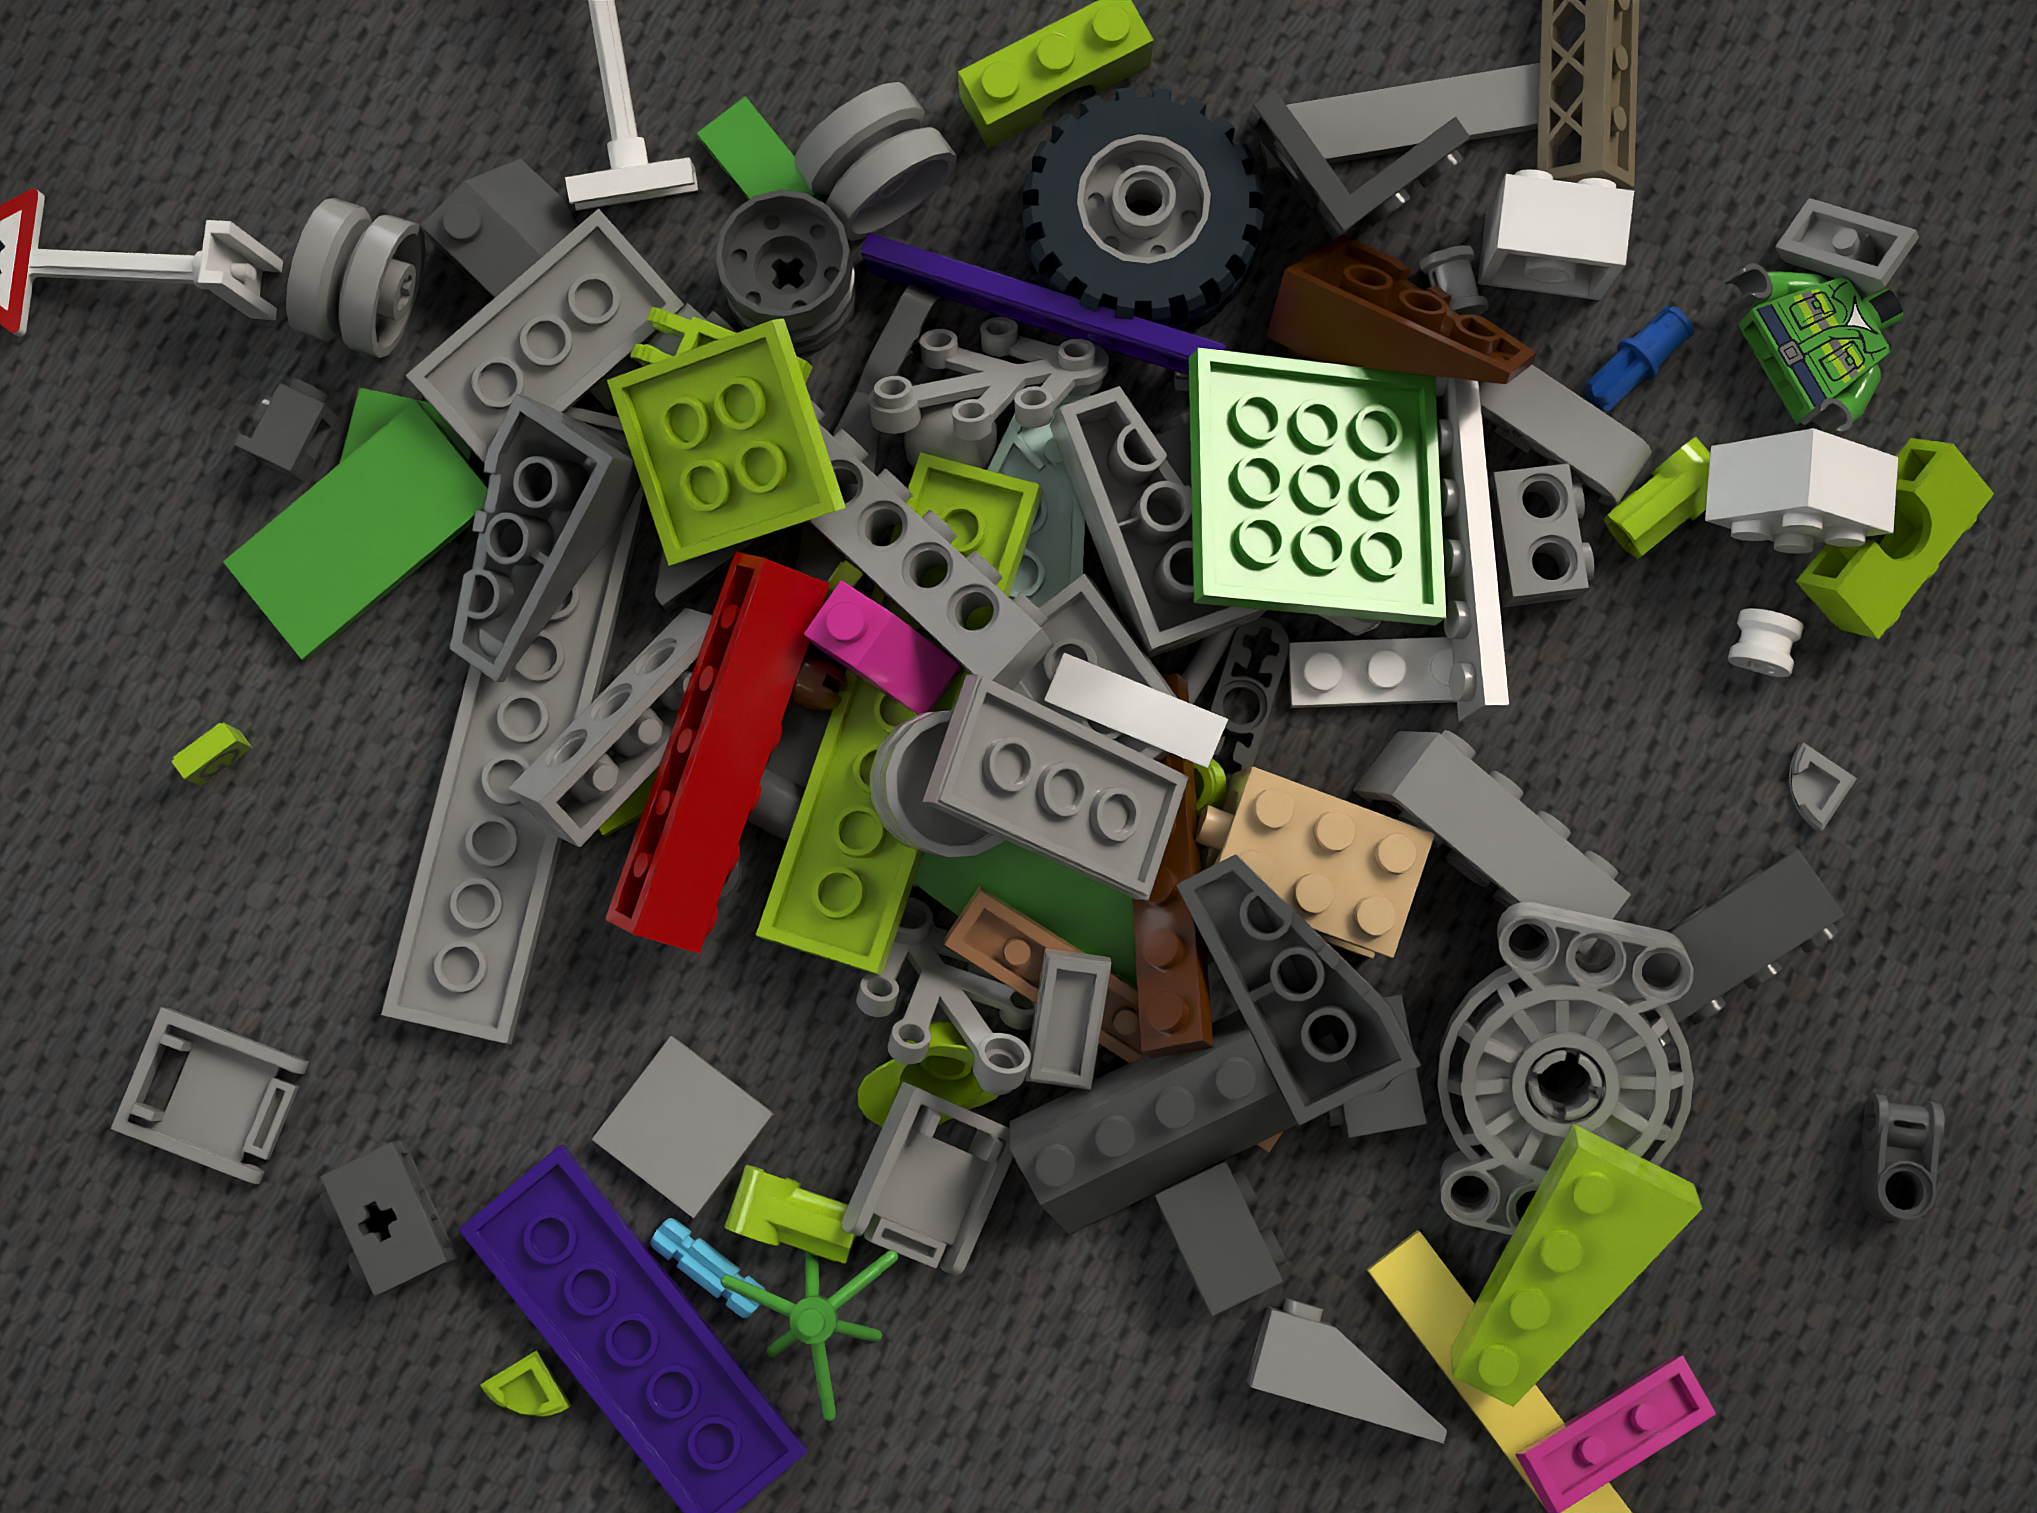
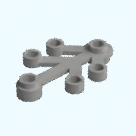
M994 317L983 322L980 327L982 350L991 356L1002 357L1010 355L1028 361V363L1014 364L959 348L955 333L946 329H934L924 333L920 338L922 363L933 369L948 368L968 375L912 386L908 379L901 376H889L880 379L874 385V390L868 398L871 424L875 429L884 433L896 434L907 432L915 428L920 422V408L981 396L979 399L963 400L953 407V432L958 438L974 441L988 436L992 430L993 421L1013 399L1015 419L1020 425L1030 428L1042 427L1052 421L1054 417L1053 410L1067 395H1087L1101 387L1103 378L1109 370L1108 354L1101 347L1084 339H1071L1063 342L1060 346H1055L1019 336L1017 323L1005 317ZM1043 383L1041 387L1032 386L1024 388L1025 386Z
M909 897L885 970L881 976L869 973L862 978L856 998L858 1007L865 1014L873 1017H884L892 1013L899 993V985L895 980L907 957L920 977L903 1020L896 1022L892 1028L888 1042L889 1054L895 1060L904 1064H917L926 1057L931 1040V1032L928 1028L939 1003L975 1055L973 1072L979 1085L985 1091L992 1094L1002 1095L1009 1093L1019 1087L1024 1081L1031 1059L1030 1051L1023 1041L1013 1035L993 1033L969 999L1000 1009L999 1015L1002 1021L1007 1026L1017 1030L1032 1028L1036 1003L1008 985L1000 983L999 979L945 946L943 939L949 931L935 926L932 912L924 902ZM937 953L968 962V972L944 964ZM872 993L882 994L884 997L876 996ZM1015 1006H1022L1027 1010L1019 1009ZM902 1039H909L917 1044L907 1043Z

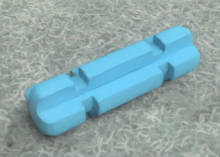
M674 1218L665 1220L652 1236L650 1241L651 1247L668 1261L672 1257L679 1262L676 1267L713 1296L718 1298L722 1295L728 1301L725 1305L741 1318L752 1316L761 1304L724 1288L720 1283L721 1278L724 1275H730L763 1290L765 1288L750 1276H746L744 1279L737 1274L740 1269L701 1238L696 1241L689 1236L692 1231Z

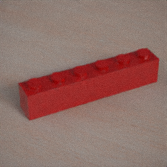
M735 551L606 915V921L633 935L700 954L705 937L712 932L716 924L718 915L717 903L726 877L734 870L739 857L738 843L748 815L753 812L758 804L761 794L760 781L769 755L776 749L781 739V721L791 693L794 691L796 680L804 663L803 659L810 642L804 633L825 604L824 599L830 583L766 558Z

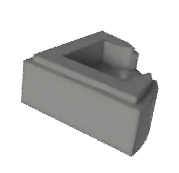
M1803 742L1797 747L1791 761L1789 772L1790 792L1794 804L1804 820L1817 832L1823 831L1857 778ZM1791 768H1792V786H1791Z

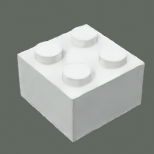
M1529 169L1518 171L1515 175L1506 174L1486 212L1477 284L1601 300L1626 265L1634 191L1617 189L1614 182L1601 178H1587L1580 180L1578 183L1553 180L1551 174L1540 170Z
M1814 428L1711 446L1705 521L1730 528L1731 537L1736 539L1773 541L1774 550L1784 553H1809L1813 551L1814 543L1821 542L1839 547L1862 546L1865 544L1867 536L1893 533L1898 457Z

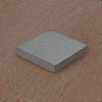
M670 1036L591 1140L692 1218H696L773 1117L774 1113L677 1038Z

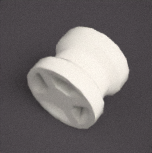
M1753 608L1741 610L1737 624L1742 632L1739 642L1730 648L1728 655L1729 663L1769 676H1790L1794 665L1790 651L1792 643L1801 639L1804 628L1803 623L1795 618L1774 611Z

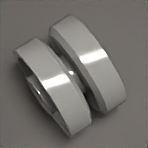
M900 82L879 85L861 93L839 107L817 125L802 142L794 157V167L811 192L819 196L829 195L826 205L831 208L842 222L847 239L852 241L866 238L867 233L877 234L926 202L947 181L956 167L957 156L941 133L932 127L921 128L924 123L925 111L908 87Z
M336 198L325 199L310 216L301 233L293 256L286 297V311L291 328L296 333L325 342L336 339L341 334L343 342L351 350L377 358L388 356L403 336L424 273L425 238L419 224L391 215L379 216L372 222L371 216L362 206Z
M954 711L921 713L897 725L879 745L870 770L871 802L883 827L905 846L931 855L944 857L976 856L1001 844L1004 839L922 802Z

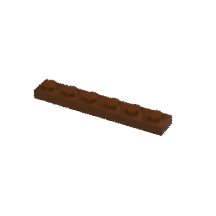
M1178 673L1162 676L1176 697L1189 703L1188 682ZM1173 753L1168 754L1159 762L1189 778L1149 900L1132 898L1141 1052L1152 1059L1213 1047L1206 942L1176 884L1201 872L1199 843L1195 841L1198 821L1194 764L1192 761Z

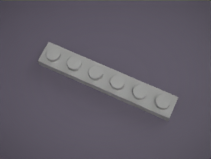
M1435 376L1444 578H1446L1448 597L1444 630L1446 636L1452 641L1454 663L1449 677V689L1453 700L1457 701L1459 722H1483L1509 706L1479 383L1473 380Z

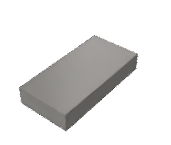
M1045 948L1029 1043L1031 1059L1025 1075L1026 1081L1091 1090L1112 964L1110 957Z

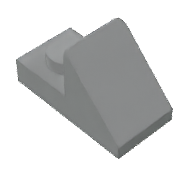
M1809 198L1775 248L1780 258L1789 264L1824 274L1834 279L1840 277L1847 278L1862 300L1885 288L1919 236L1915 229Z

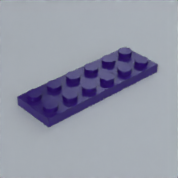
M565 1145L558 1146L458 1229L683 1513H736L808 1452V1447Z

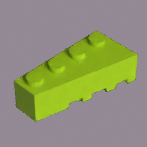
M1573 1124L1451 1347L1452 1376L1514 1407L1703 1209L1695 1185Z

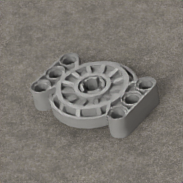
M1520 902L1510 906L1502 913L1497 924V938L1502 958L1508 965L1492 972L1468 992L1452 1014L1439 1050L1437 1086L1442 1113L1457 1146L1460 1148V1151L1452 1153L1444 1161L1440 1170L1441 1202L1445 1212L1453 1220L1465 1225L1513 1235L1526 1211L1517 1204L1518 1199L1526 1192L1537 1191L1573 1124L1657 1166L1661 1164L1679 1140L1689 1115L1694 1080L1687 1042L1671 1008L1667 1005V1003L1678 1000L1687 993L1693 982V966L1683 943L1675 935L1663 930L1535 902ZM1523 924H1535L1546 932L1543 944L1531 951H1522L1515 948L1510 943L1509 938L1512 932ZM1600 938L1612 946V951L1603 963L1587 965L1575 957L1578 947L1586 940ZM1657 953H1668L1677 958L1676 969L1669 977L1661 980L1651 979L1642 973V967L1650 956ZM1497 990L1498 993L1485 1003L1477 1016L1471 1017L1470 1015L1478 1004ZM1667 1029H1669L1676 1043L1679 1063L1667 1060L1660 1037ZM1459 1035L1464 1039L1461 1065L1449 1069L1450 1055ZM1566 1053H1572L1576 1055L1578 1064L1588 1071L1584 1084L1576 1091L1568 1094H1556L1547 1090L1539 1082L1538 1074H1542L1553 1063L1565 1061ZM1678 1087L1677 1101L1668 1120L1666 1115L1669 1110L1670 1091ZM1450 1093L1463 1097L1465 1113L1468 1119L1463 1125L1452 1106ZM1464 1176H1476L1487 1184L1486 1189L1480 1195L1474 1197L1459 1195L1452 1186L1459 1178Z

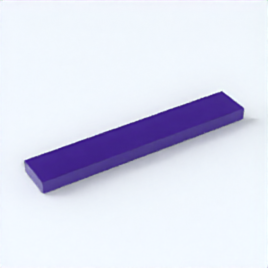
M867 233L860 252L870 273L874 276L907 287L913 282L942 298L1068 338L1088 340L1103 349L1188 376L1189 356L1197 348L1226 351L1225 344L1133 316V320L1115 318L1116 310L1101 305L1098 306L1095 312L1080 305L1079 298L872 233Z

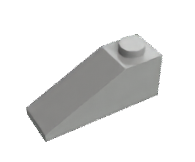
M1285 1298L1282 1310L1271 1306L1266 1307L1246 1381L1251 1388L1444 1443L1447 1430L1337 1328L1329 1323L1320 1321L1323 1312L1322 1308Z

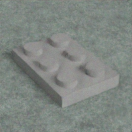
M1084 573L1039 608L1048 618V621L1041 628L1054 646L1020 680L1012 691L1159 762L1170 752L1044 701L1064 653L1177 698L1094 581Z

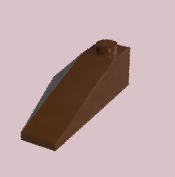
M1344 235L1339 236L1284 270L1266 335L1267 338L1286 346L1287 351L1293 356L1304 360L1498 384H1508L1530 367L1536 356L1535 351L1484 317L1472 314L1460 316L1448 307L1451 295L1439 287H1430L1427 291H1423L1408 281L1411 268L1399 260Z

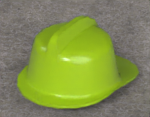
M938 1020L932 1021L928 1028L931 1032V1040L926 1057L917 1064H904L892 1059L865 1076L858 1089V1105L867 1119L883 1127L902 1082L967 1110L982 1106L996 1099L999 1095L989 1093L979 1085L973 1072L975 1055L951 1021ZM909 1039L906 1041L907 1043L917 1044ZM938 1112L941 1116L938 1125L952 1119V1117Z

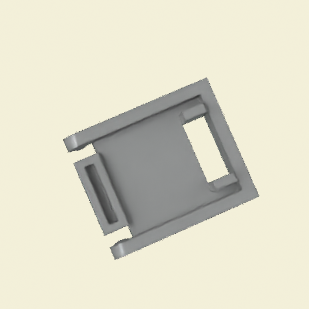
M161 1007L111 1129L241 1180L260 1184L265 1171L253 1164L242 1163L246 1152L265 1160L270 1159L299 1089L298 1085L277 1078L279 1071L282 1067L292 1073L305 1074L309 1062L170 1008ZM166 1046L179 1051H189L166 1110L162 1111L144 1104V1099Z
M902 1082L842 1220L843 1230L856 1236H861L864 1233V1237L868 1241L889 1250H894L899 1254L937 1268L940 1261V1268L943 1271L959 1276L968 1263L1012 1161L1010 1128ZM938 1112L977 1128L968 1152L933 1138L941 1118Z

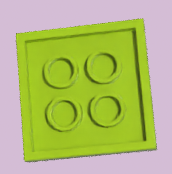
M784 318L768 321L607 380L669 566L846 508Z

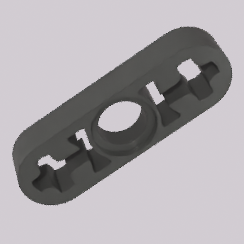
M1259 617L1257 620L1243 624L1235 632L1209 709L1210 712L1227 718L1223 712V699L1229 692L1237 689L1250 692L1258 702L1259 710L1255 720L1248 724L1240 725L1228 719L1224 728V732L1230 735L1251 737L1248 748L1238 741L1234 745L1231 763L1240 767L1239 771L1252 767L1290 648L1289 638L1285 629L1278 622L1266 617ZM1259 631L1269 633L1268 644L1277 648V655H1266L1260 663L1257 673L1259 677L1268 676L1270 678L1267 688L1252 678L1231 676L1233 666H1236L1243 672L1246 671L1251 658V650L1248 647L1242 646L1243 638L1254 639ZM1225 737L1220 738L1212 758H1216L1220 753ZM1228 775L1226 777L1227 786L1231 778V775Z

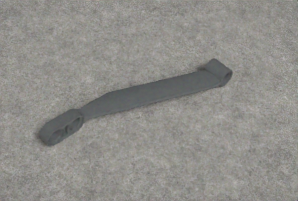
M913 282L906 288L865 365L857 389L832 435L834 436L841 428L846 431L869 454L862 463L874 474L881 431L875 429L871 424L869 395L874 390L876 382L880 379L898 376L901 370L908 371L920 348V338L922 336L920 333L929 316L934 319L936 318L942 301L941 296ZM849 484L840 489L844 504L854 498L858 490V484ZM805 521L803 522L796 571L827 582L840 562L844 563L846 560L850 564L852 563L811 524ZM811 641L809 642L803 662L810 655H814L831 661L839 666L844 673L846 672V668L824 655ZM794 691L791 693L781 721L782 735L780 742L770 754V759L760 781L761 794L758 804L753 812L748 815L746 821L785 842H788L833 710L832 708L827 711H819L797 705L793 699Z

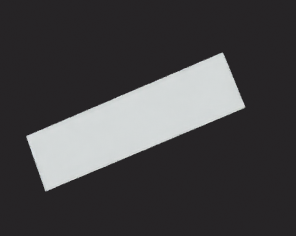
M1066 653L1062 656L1044 699L1046 702L1207 768L1228 721L1227 718Z

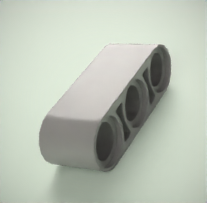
M1534 365L1528 367L1508 384L1482 381L1479 383L1481 415L1497 425L1496 433L1526 453L1530 449L1534 450L1549 460L1547 466L1569 463L1572 482L1579 481L1581 485L1584 484L1601 495L1599 502L1603 505L1615 507L1619 504L1652 455V450L1642 438Z

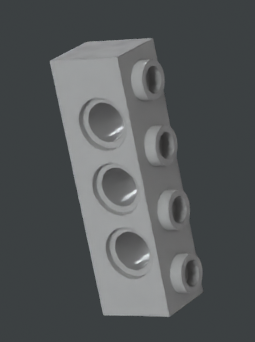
M684 608L508 788L549 833L581 847L660 765L712 615Z

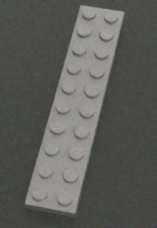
M571 407L564 413L605 432L629 448L619 417ZM642 484L621 523L504 682H496L470 664L381 1014L383 1016L512 1044L562 839L549 833L508 788L598 697L646 504V496Z

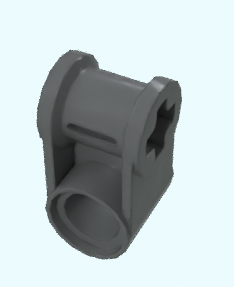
M1880 1093L1869 1095L1865 1103L1862 1129L1864 1150L1859 1188L1860 1199L1865 1209L1874 1217L1884 1221L1916 1220L1926 1215L1933 1207L1936 1198L1939 1151L1943 1141L1945 1123L1941 1103L1926 1101L1923 1106L1890 1102L1887 1100L1886 1095ZM1894 1124L1910 1126L1911 1129L1896 1127ZM1892 1174H1897L1901 1177L1907 1186L1908 1195L1906 1202L1899 1209L1895 1208L1886 1196V1183Z

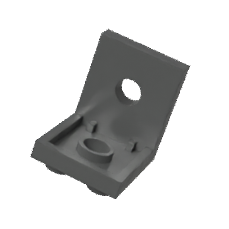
M1275 89L1253 104L1246 119L1332 240L1341 236L1365 217L1368 218L1373 226L1378 224L1411 198L1405 190L1408 185L1417 179L1425 189L1462 161L1463 158L1457 149L1470 138V135L1455 116L1350 194Z

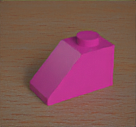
M842 580L838 583L804 633L824 655L916 715L932 712L962 668L959 663L896 615Z

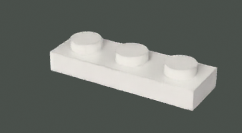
M1448 637L1290 643L1288 653L1290 708L1457 702L1453 700L1449 689L1450 672L1454 665L1452 641Z

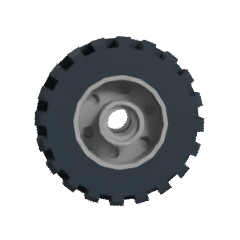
M1135 87L1116 89L1115 101L1104 104L1102 98L1096 95L1081 103L1080 117L1077 119L1065 113L1052 126L1051 141H1040L1032 156V171L1026 174L1023 188L1022 236L1025 238V255L1030 271H1037L1040 287L1079 298L1080 305L1095 312L1098 306L1101 305L1116 310L1115 318L1133 320V316L1184 332L1186 325L1193 321H1196L1201 327L1216 317L1218 306L1223 301L1227 304L1232 301L1240 290L1244 275L1249 273L1255 255L1264 213L1261 212L1264 196L1262 180L1260 176L1252 174L1255 158L1247 143H1239L1237 145L1233 143L1235 127L1223 115L1218 116L1213 122L1205 117L1207 104L1191 96L1188 97L1185 105L1170 101L1172 90L1153 87L1152 98L1136 97ZM1135 213H1144L1148 216H1140Z

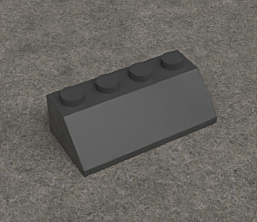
M1240 1009L1212 1022L1213 1047L1153 1059L1145 1055L1093 1080L1091 1090L1077 1088L1010 1121V1151L1039 1204L1068 1234L1082 1229L1298 1124Z

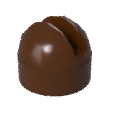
M810 655L803 663L798 674L793 695L794 703L819 711H827L838 706L842 698L833 690L845 691L848 684L845 673L831 661Z

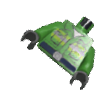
M1750 263L1724 278L1725 285L1734 284L1742 293L1743 298L1733 304L1736 312L1740 313L1754 304H1758L1737 325L1796 425L1802 423L1805 426L1809 422H1814L1824 432L1837 437L1842 436L1851 428L1852 423L1863 415L1881 381L1878 363L1890 353L1889 345L1881 332L1903 319L1902 306L1896 295L1890 289L1883 288L1861 300L1850 280L1845 277L1827 281L1819 274L1780 271L1766 272L1763 267L1755 263Z

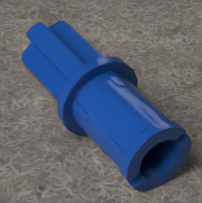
M1669 305L1665 306L1642 331L1633 338H1624L1617 345L1618 353L1586 382L1583 392L1585 398L1602 412L1609 411L1643 379L1652 380L1659 373V365L1674 350L1694 335V327L1689 318L1674 306L1670 308Z

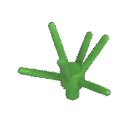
M894 1250L887 1251L827 1299L819 1295L818 1256L805 1252V1298L797 1304L730 1275H724L721 1278L720 1283L724 1288L790 1317L791 1329L768 1346L766 1353L769 1357H777L799 1340L811 1345L823 1417L826 1421H833L835 1419L836 1410L824 1341L833 1333L872 1342H878L882 1338V1333L878 1329L838 1320L837 1310L898 1260V1254Z

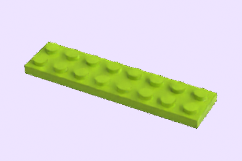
M920 452L908 487L913 496L906 504L921 518L929 509L940 517L957 535L951 545L966 559L976 551L988 561L1003 577L996 586L1009 597L1044 493L1040 484ZM895 525L889 545L893 544L900 537L903 525ZM937 565L930 568L922 578L921 587L932 588L939 585L947 575L948 566ZM875 585L871 600L896 615L954 659ZM983 606L975 609L967 619L966 629L975 631L988 625L993 617V607ZM961 668L932 712L954 711L966 675H971L965 668ZM846 669L847 689L845 691L839 690L838 692L842 701L832 710L756 936L881 976L885 970L924 852L903 845L883 827L871 802L870 770L879 745L897 725L917 715Z

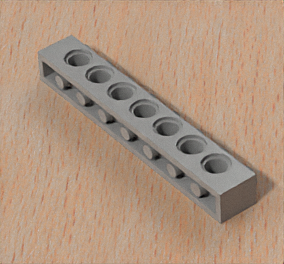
M688 303L676 314L689 320L694 316L735 332L714 311L705 319ZM659 332L648 345L666 354L675 356L682 338ZM811 400L819 424L826 415ZM819 424L839 488L841 489L849 484H858V490L854 498L845 504V509L808 520L807 522L855 567L863 572L871 582L971 675L979 674L1012 690L1054 646L1041 628L1048 621V618L1022 593H1019L1013 600L1007 597L996 586L1003 577L979 553L974 551L966 559L951 545L957 535L933 511L929 509L921 518L909 507L906 502L913 496L912 493L887 469H884L878 476L872 473L862 463L869 454L846 431L841 428L832 436ZM893 524L903 525L900 537L893 544L877 546L878 537L886 527ZM937 565L948 566L947 575L939 585L932 588L921 587L922 578L930 568ZM983 606L993 607V617L988 625L975 631L966 629L967 619L975 609Z

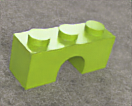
M1098 0L958 71L959 97L987 148H990L1041 122L1044 111L1068 92L1086 85H1092L1095 92L1098 93L1151 66L1154 40L1132 0Z
M1910 438L1896 455L1898 457L1893 533L1886 534L1879 545L1876 541L1865 539L1864 545L1857 547H1839L1825 544L1796 580L1797 584L1826 617L1842 631L1879 639L1898 620L1902 609L1921 585L1934 575L1941 560L1960 536L1973 526L1980 511L1994 495L1992 490L1952 443Z

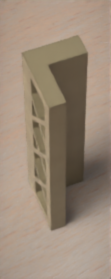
M1542 0L1537 170L1551 174L1553 180L1576 183L1582 179L1601 178L1614 182L1617 189L1634 188L1639 0H1586V4L1583 3L1584 0ZM1578 9L1585 15V31L1568 51L1561 44L1562 29ZM1576 69L1583 75V91L1567 111L1560 105V88ZM1574 129L1582 136L1581 162L1558 167V148Z

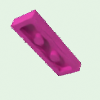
M1683 1355L1673 1356L1515 1455L1547 1512L1561 1513L1716 1415V1412Z

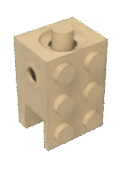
M1252 766L1231 774L1225 799L1219 809L1209 805L1204 807L1198 820L1195 841L1206 846L1204 857L1201 861V872L1237 854L1330 946L1367 959H1373L1375 953L1388 958H1394L1435 834Z

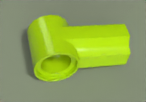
M1697 437L1691 439L1651 473L1654 476L1651 480L1621 501L1603 519L1609 532L1625 551L1637 560L1688 518L1693 521L1706 510L1710 452Z
M745 1165L724 1226L726 1229L775 1246H780L782 1242L803 1249L805 1252L846 1264L856 1235L846 1232L842 1228V1220L849 1204L800 1188L801 1183L793 1179H783L765 1173L763 1169Z

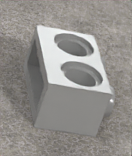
M1569 463L1494 472L1488 479L1496 572L1502 607L1577 598L1589 588L1588 580H1592L1594 577V557L1590 544L1588 542L1582 543L1578 519H1582L1584 516V494L1580 482H1572ZM1535 492L1542 495L1550 507L1549 517L1537 518L1529 514L1523 505V493ZM1545 553L1556 560L1559 566V577L1557 580H1546L1535 572L1532 565L1533 554Z

